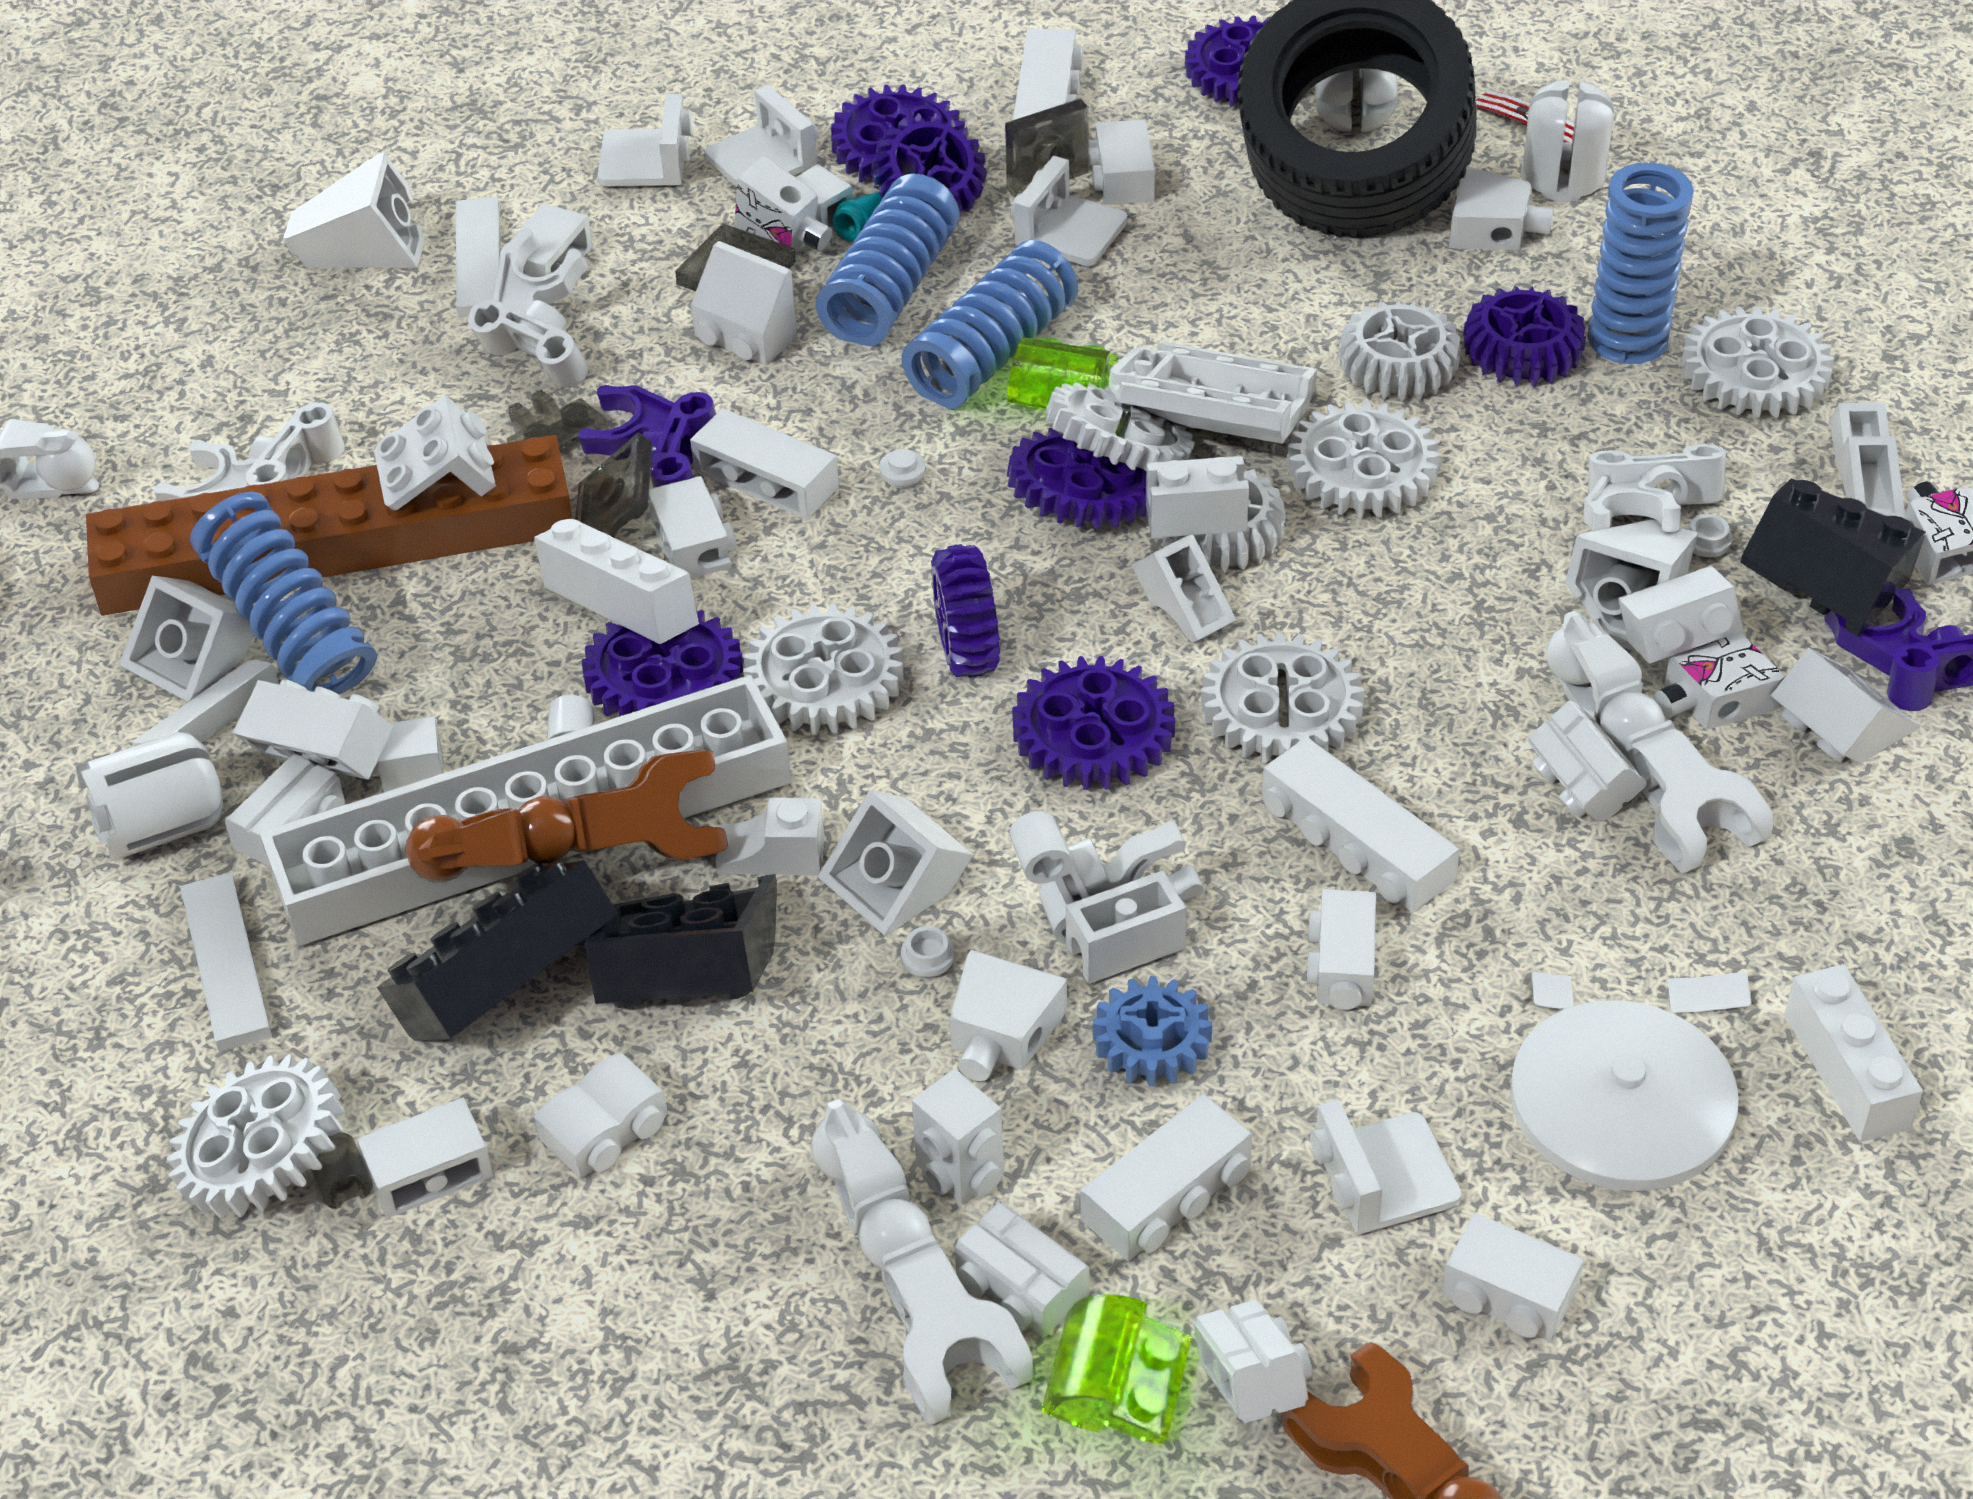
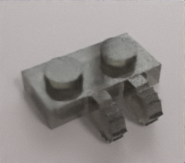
M538 390L532 394L531 401L534 409L544 418L536 422L529 409L525 406L523 407L519 402L509 406L508 414L511 422L521 430L506 439L507 443L533 437L557 435L560 455L563 456L581 446L578 433L583 428L609 430L607 419L581 397L559 409L553 397L546 394L543 390Z

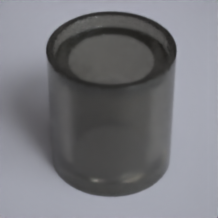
M337 1133L328 1136L335 1146L334 1151L319 1153L316 1158L323 1167L320 1170L310 1169L323 1202L332 1209L341 1208V1202L360 1196L361 1199L366 1198L373 1187L372 1180L356 1142L347 1133Z

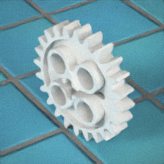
M1755 306L1752 314H1746L1741 307H1736V312L1733 316L1724 310H1719L1717 320L1705 316L1703 326L1693 325L1692 334L1686 336L1681 366L1685 367L1684 378L1692 379L1691 389H1704L1702 397L1704 401L1718 398L1719 409H1723L1729 404L1736 406V415H1740L1747 408L1752 409L1755 418L1761 416L1762 410H1768L1772 416L1778 418L1781 408L1794 415L1797 413L1798 404L1810 408L1812 407L1813 398L1821 399L1823 397L1824 388H1828L1830 384L1834 357L1829 356L1831 345L1822 344L1824 335L1822 333L1810 334L1812 325L1810 323L1799 326L1795 325V315L1781 319L1777 309L1771 311L1769 315H1763L1759 306Z
M1074 382L1073 387L1065 383L1062 384L1061 388L1055 387L1045 411L1048 414L1046 420L1054 423L1053 430L1064 432L1062 438L1075 441L1079 449L1093 451L1095 457H1109L1112 464L1116 465L1119 461L1123 462L1131 470L1139 467L1147 471V463L1188 460L1195 444L1194 441H1191L1193 435L1185 432L1186 426L1155 415L1139 406L1120 403L1109 387L1101 389L1091 383L1088 384L1087 388L1077 382ZM1123 419L1124 425L1118 437L1116 436V430L1120 420Z
M1369 400L1364 401L1362 408L1356 409L1350 401H1346L1345 409L1341 411L1330 404L1327 405L1326 416L1313 411L1311 422L1301 420L1299 422V431H1292L1291 444H1288V474L1290 477H1295L1296 489L1306 488L1305 498L1307 500L1321 497L1320 508L1322 509L1334 503L1338 505L1339 515H1343L1348 508H1354L1358 518H1362L1365 509H1372L1377 517H1382L1384 507H1389L1393 512L1400 513L1401 502L1414 507L1417 495L1428 496L1429 485L1436 484L1437 472H1439L1438 440L1431 439V428L1420 429L1421 419L1419 417L1406 421V410L1403 408L1392 414L1388 412V403L1382 404L1376 410L1371 408Z
M813 604L810 607L809 615L804 616L797 609H792V620L787 622L783 618L776 616L774 617L775 630L761 627L759 629L760 640L749 641L750 653L744 654V677L752 675L777 723L780 724L789 718L792 731L798 730L803 723L810 724L812 734L818 732L821 724H828L831 732L837 733L839 723L844 721L851 728L855 729L857 728L858 716L861 715L873 721L875 719L874 707L887 710L889 708V696H898L899 683L904 682L903 649L898 647V636L896 634H888L886 622L874 625L873 614L870 612L859 619L856 618V609L853 606L847 609L844 614L837 613L836 604H831L827 613H820L818 607Z
M1282 632L1277 633L1275 642H1268L1262 634H1257L1256 645L1251 646L1242 639L1238 640V653L1224 648L1222 650V661L1212 660L1210 662V673H1204L1203 688H1201V708H1204V723H1212L1213 737L1225 735V748L1230 749L1241 744L1243 758H1247L1254 751L1261 753V762L1263 764H1266L1272 755H1282L1305 737L1310 738L1327 752L1328 745L1342 749L1344 747V736L1354 737L1356 723H1361L1365 689L1360 687L1361 674L1352 673V661L1350 659L1338 662L1339 649L1334 648L1325 653L1322 652V640L1320 639L1307 646L1303 644V634H1298L1293 642H1286ZM1278 669H1283L1286 672V705L1288 707L1286 728H1282L1279 725Z
M288 1054L279 1064L273 1056H268L261 1069H257L252 1061L247 1062L244 1075L237 1078L231 1071L226 1073V1085L221 1089L213 1085L208 1086L207 1090L210 1098L206 1102L193 1101L191 1103L192 1108L196 1112L195 1116L179 1120L178 1125L185 1134L170 1139V1144L175 1148L176 1152L167 1157V1162L174 1169L169 1173V1176L191 1206L195 1204L203 1214L212 1209L219 1218H223L232 1209L238 1217H243L250 1203H253L262 1212L266 1208L268 1197L275 1194L278 1199L284 1201L287 1197L286 1187L291 1183L300 1187L306 1185L303 1173L307 1169L320 1170L323 1167L316 1158L319 1153L334 1151L335 1146L328 1136L337 1134L343 1129L336 1119L345 1113V1109L338 1101L342 1095L320 1066L314 1067L306 1057L298 1063L292 1055Z

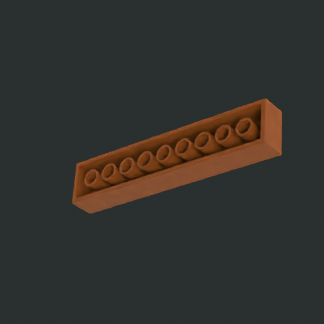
M557 435L487 445V449L494 460V464L491 467L496 486L482 497L452 472H449L401 508L394 511L384 503L377 465L88 513L86 514L89 580L100 614L104 616L139 610L152 575L188 580L219 596L225 595L222 583L211 575L208 563H204L191 547L189 539L195 524L208 510L231 496L245 492L261 493L268 500L269 505L281 519L280 529L287 530L294 536V549H300L306 553L309 560L308 568L317 570L322 575V578L535 541V536L550 530L554 523L565 519H573ZM246 508L236 512V521L253 513L255 508ZM228 518L215 532L211 542H216L221 534L236 521L232 522ZM271 548L263 552L261 555L256 557L250 564L262 559L267 554H269L274 548ZM288 567L272 575L266 582L271 581L272 579L279 576Z

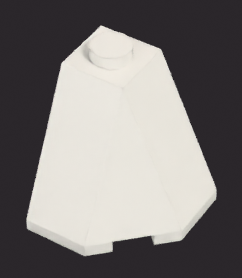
M385 152L376 155L293 211L284 236L289 251L294 256H297L305 267L418 268L424 245L420 224L412 225L410 211L406 204L413 200L408 183Z
M1652 519L1581 533L1576 537L1565 582L1575 599L1579 597L1590 615L1592 623L1602 633H1608L1621 647L1638 652L1628 642L1618 598L1686 575L1689 570L1698 533L1683 528L1676 532H1665L1662 530V524Z

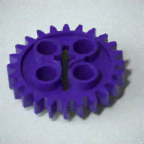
M1252 15L1249 21L1243 22L1239 16H1235L1234 23L1229 24L1227 21L1220 19L1218 28L1207 24L1205 25V33L1195 32V39L1188 41V50H1185L1186 78L1192 79L1191 86L1193 88L1201 87L1202 96L1214 93V102L1227 98L1231 107L1236 105L1239 101L1237 94L1239 92L1238 80L1241 78L1240 66L1244 64L1243 57L1249 51V44L1255 39L1258 30L1263 28L1265 22L1270 17L1266 18L1263 22H1258L1256 16Z
M901 84L898 92H892L888 85H884L883 93L879 94L874 89L868 88L867 98L854 94L853 104L843 102L842 112H835L834 123L831 124L832 153L837 154L836 163L838 165L846 164L847 175L859 171V182L862 183L869 178L873 179L875 171H873L872 162L873 157L877 154L876 147L878 142L885 138L886 131L890 126L898 128V123L903 118L913 124L914 118L919 113L925 121H930L931 117L937 114L939 123L946 124L953 118L955 123L954 129L957 131L965 128V122L959 121L960 112L958 110L950 111L949 100L937 103V93L935 92L927 97L922 96V87L916 88L913 93H908L905 84ZM933 162L930 170H932L936 162Z
M1053 428L1048 429L1047 436L1035 431L1033 432L1032 440L1021 438L1020 446H1013L1007 469V477H1009L1008 487L1015 488V498H1026V508L1041 507L1039 516L1044 517L1053 513L1057 515V523L1061 524L1069 518L1074 520L1076 527L1081 528L1084 521H1089L1096 529H1100L1102 521H1107L1116 528L1119 527L1120 518L1129 523H1134L1136 515L1143 517L1147 515V471L1143 468L1136 467L1135 470H1131L1123 462L1119 461L1115 465L1111 463L1109 457H1095L1093 451L1077 448L1078 444L1075 441L1062 438L1064 433L1060 434L1058 431L1053 430Z
M703 610L697 612L698 625L662 644H658L622 625L619 626L615 623L607 622L605 624L607 634L594 633V645H588L584 648L586 658L582 659L585 691L586 693H591L594 706L603 704L604 715L609 716L619 711L620 717L741 678L740 673H743L742 652L740 651L739 639H733L731 627L721 629L720 618L716 617L705 622Z
M1079 656L1077 667L1070 668L1067 663L1061 660L1058 661V673L1055 674L1043 668L1041 669V682L1028 679L1027 692L1017 693V706L1012 708L1013 741L1018 742L1019 756H1029L1030 769L1044 766V778L1046 780L1053 778L1058 773L1062 774L1064 787H1068L1075 778L1082 779L1084 790L1090 788L1093 780H1100L1104 789L1108 790L1110 789L1111 779L1116 777L1123 784L1129 785L1130 772L1133 771L1143 777L1148 776V763L1160 766L1162 764V752L1171 751V738L1175 737L1174 702H1168L1167 688L1157 689V677L1155 675L1142 679V667L1139 665L1127 672L1124 670L1123 659H1119L1110 667L1105 665L1103 656L1097 658L1095 665H1088L1083 656Z

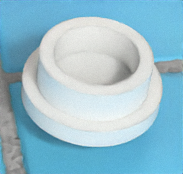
M897 449L886 454L881 459L879 464L880 475L893 487H912L925 475V460L915 451Z
M1699 515L1685 528L1698 533L1693 551L1698 556L1718 557L1727 553L1731 547L1732 533L1729 530V525L1723 518L1717 515Z
M924 926L913 930L901 948V960L904 967L910 973L920 977H934L946 972L953 964L955 957L954 946L951 940L942 930L932 926Z

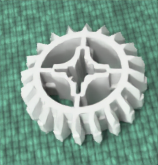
M1397 299L1395 305H1387L1380 301L1376 309L1364 306L1361 314H1352L1350 322L1344 325L1343 332L1341 333L1338 357L1340 358V365H1342L1344 376L1352 379L1353 387L1364 385L1366 395L1379 390L1383 401L1392 393L1398 394V398L1403 402L1406 395L1412 393L1420 401L1425 390L1436 395L1440 386H1449L1450 380L1456 376V370L1459 368L1461 343L1460 336L1456 332V325L1447 322L1446 314H1434L1433 306L1424 309L1419 308L1416 301L1411 305H1402Z
M1255 469L1244 472V481L1248 480L1249 485L1247 531L1194 535L1209 566L1220 564L1224 574L1232 563H1236V566L1244 571L1248 559L1261 565L1265 554H1274V549L1277 543H1281V537L1284 534L1286 509L1284 508L1278 488L1271 486L1268 477L1258 478ZM1186 536L1161 538L1163 546H1168Z

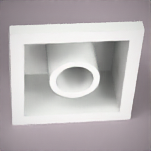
M721 241L714 244L691 303L694 334L707 345L715 344L734 352L743 360L751 359L767 366L797 337L791 269Z
M152 575L119 666L189 702L215 684L246 656L254 634L251 631L249 621L240 616L234 603L191 581Z
M1809 647L1771 694V697L1785 707L1780 715L1802 732H1805L1808 727L1821 737L1816 743L1817 746L1839 762L1848 757L1862 763L1916 731L1921 726L1850 668Z
M869 790L817 877L884 936H888L949 894L973 854L906 797Z

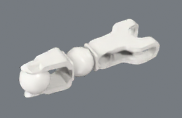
M15 419L8 420L0 431V490H4L8 498H59L61 494H89L96 491L100 483L93 477L96 464L94 451L79 436V433L65 429H54L45 423ZM36 455V464L29 462L26 456Z
M1576 611L1566 613L1563 626L1554 632L1546 647L1549 668L1563 685L1570 701L1574 700L1595 719L1647 782L1642 792L1657 812V819L1653 827V841L1680 873H1686L1701 867L1707 849V837L1701 827L1716 826L1725 828L1737 835L1746 846H1752L1769 839L1773 830V814L1769 805L1753 783L1738 773L1719 770L1711 766L1681 731L1675 729V725L1671 720L1665 721L1660 705L1651 697L1641 693L1643 689V684L1641 683L1642 673L1638 662L1608 633H1602L1586 617Z
M840 1099L828 1103L825 1118L819 1122L812 1137L810 1147L816 1166L828 1178L834 1179L851 1231L854 1236L858 1235L864 1256L876 1268L881 1269L882 1281L909 1333L903 1348V1383L926 1423L932 1425L951 1416L949 1410L951 1387L946 1375L958 1364L975 1361L989 1365L1001 1376L1009 1389L1032 1381V1355L1014 1317L1009 1310L999 1304L976 1299L965 1290L947 1256L938 1246L935 1237L932 1235L927 1215L915 1203L909 1201V1190L906 1186L904 1171L897 1159L883 1143L877 1125L866 1114L857 1112Z

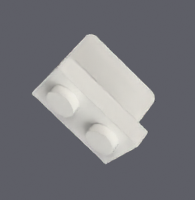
M769 85L754 91L758 125L705 149L706 160L736 187L738 177L762 156L769 158L792 176L817 165L815 140L818 138V132L811 118L805 117L792 106L786 97H782Z
M666 94L662 128L611 129L604 132L598 168V182L601 186L681 185L684 161H689L690 159L688 136H692L693 132L691 110L684 111L682 94Z
M1053 156L1042 170H1038L1035 173L1030 185L1022 194H1018L1015 197L1011 207V217L1015 219V245L1030 239L1040 240L1053 246L1068 261L1083 266L1095 265L1127 225L1126 212L1069 195V160Z
M444 395L432 405L421 409L413 419L397 431L387 434L375 449V458L385 505L394 511L398 510L449 472H452L481 497L496 486L491 467L494 464V460L487 449L484 437L487 430L482 420L473 411L465 412Z
M1340 1100L1318 1105L1316 1130L1310 1132L1311 1146L1318 1163L1324 1164L1331 1179L1336 1203L1340 1209H1345L1356 1235L1455 1208L1459 1205L1461 1189L1422 1114L1411 1112L1353 1129Z

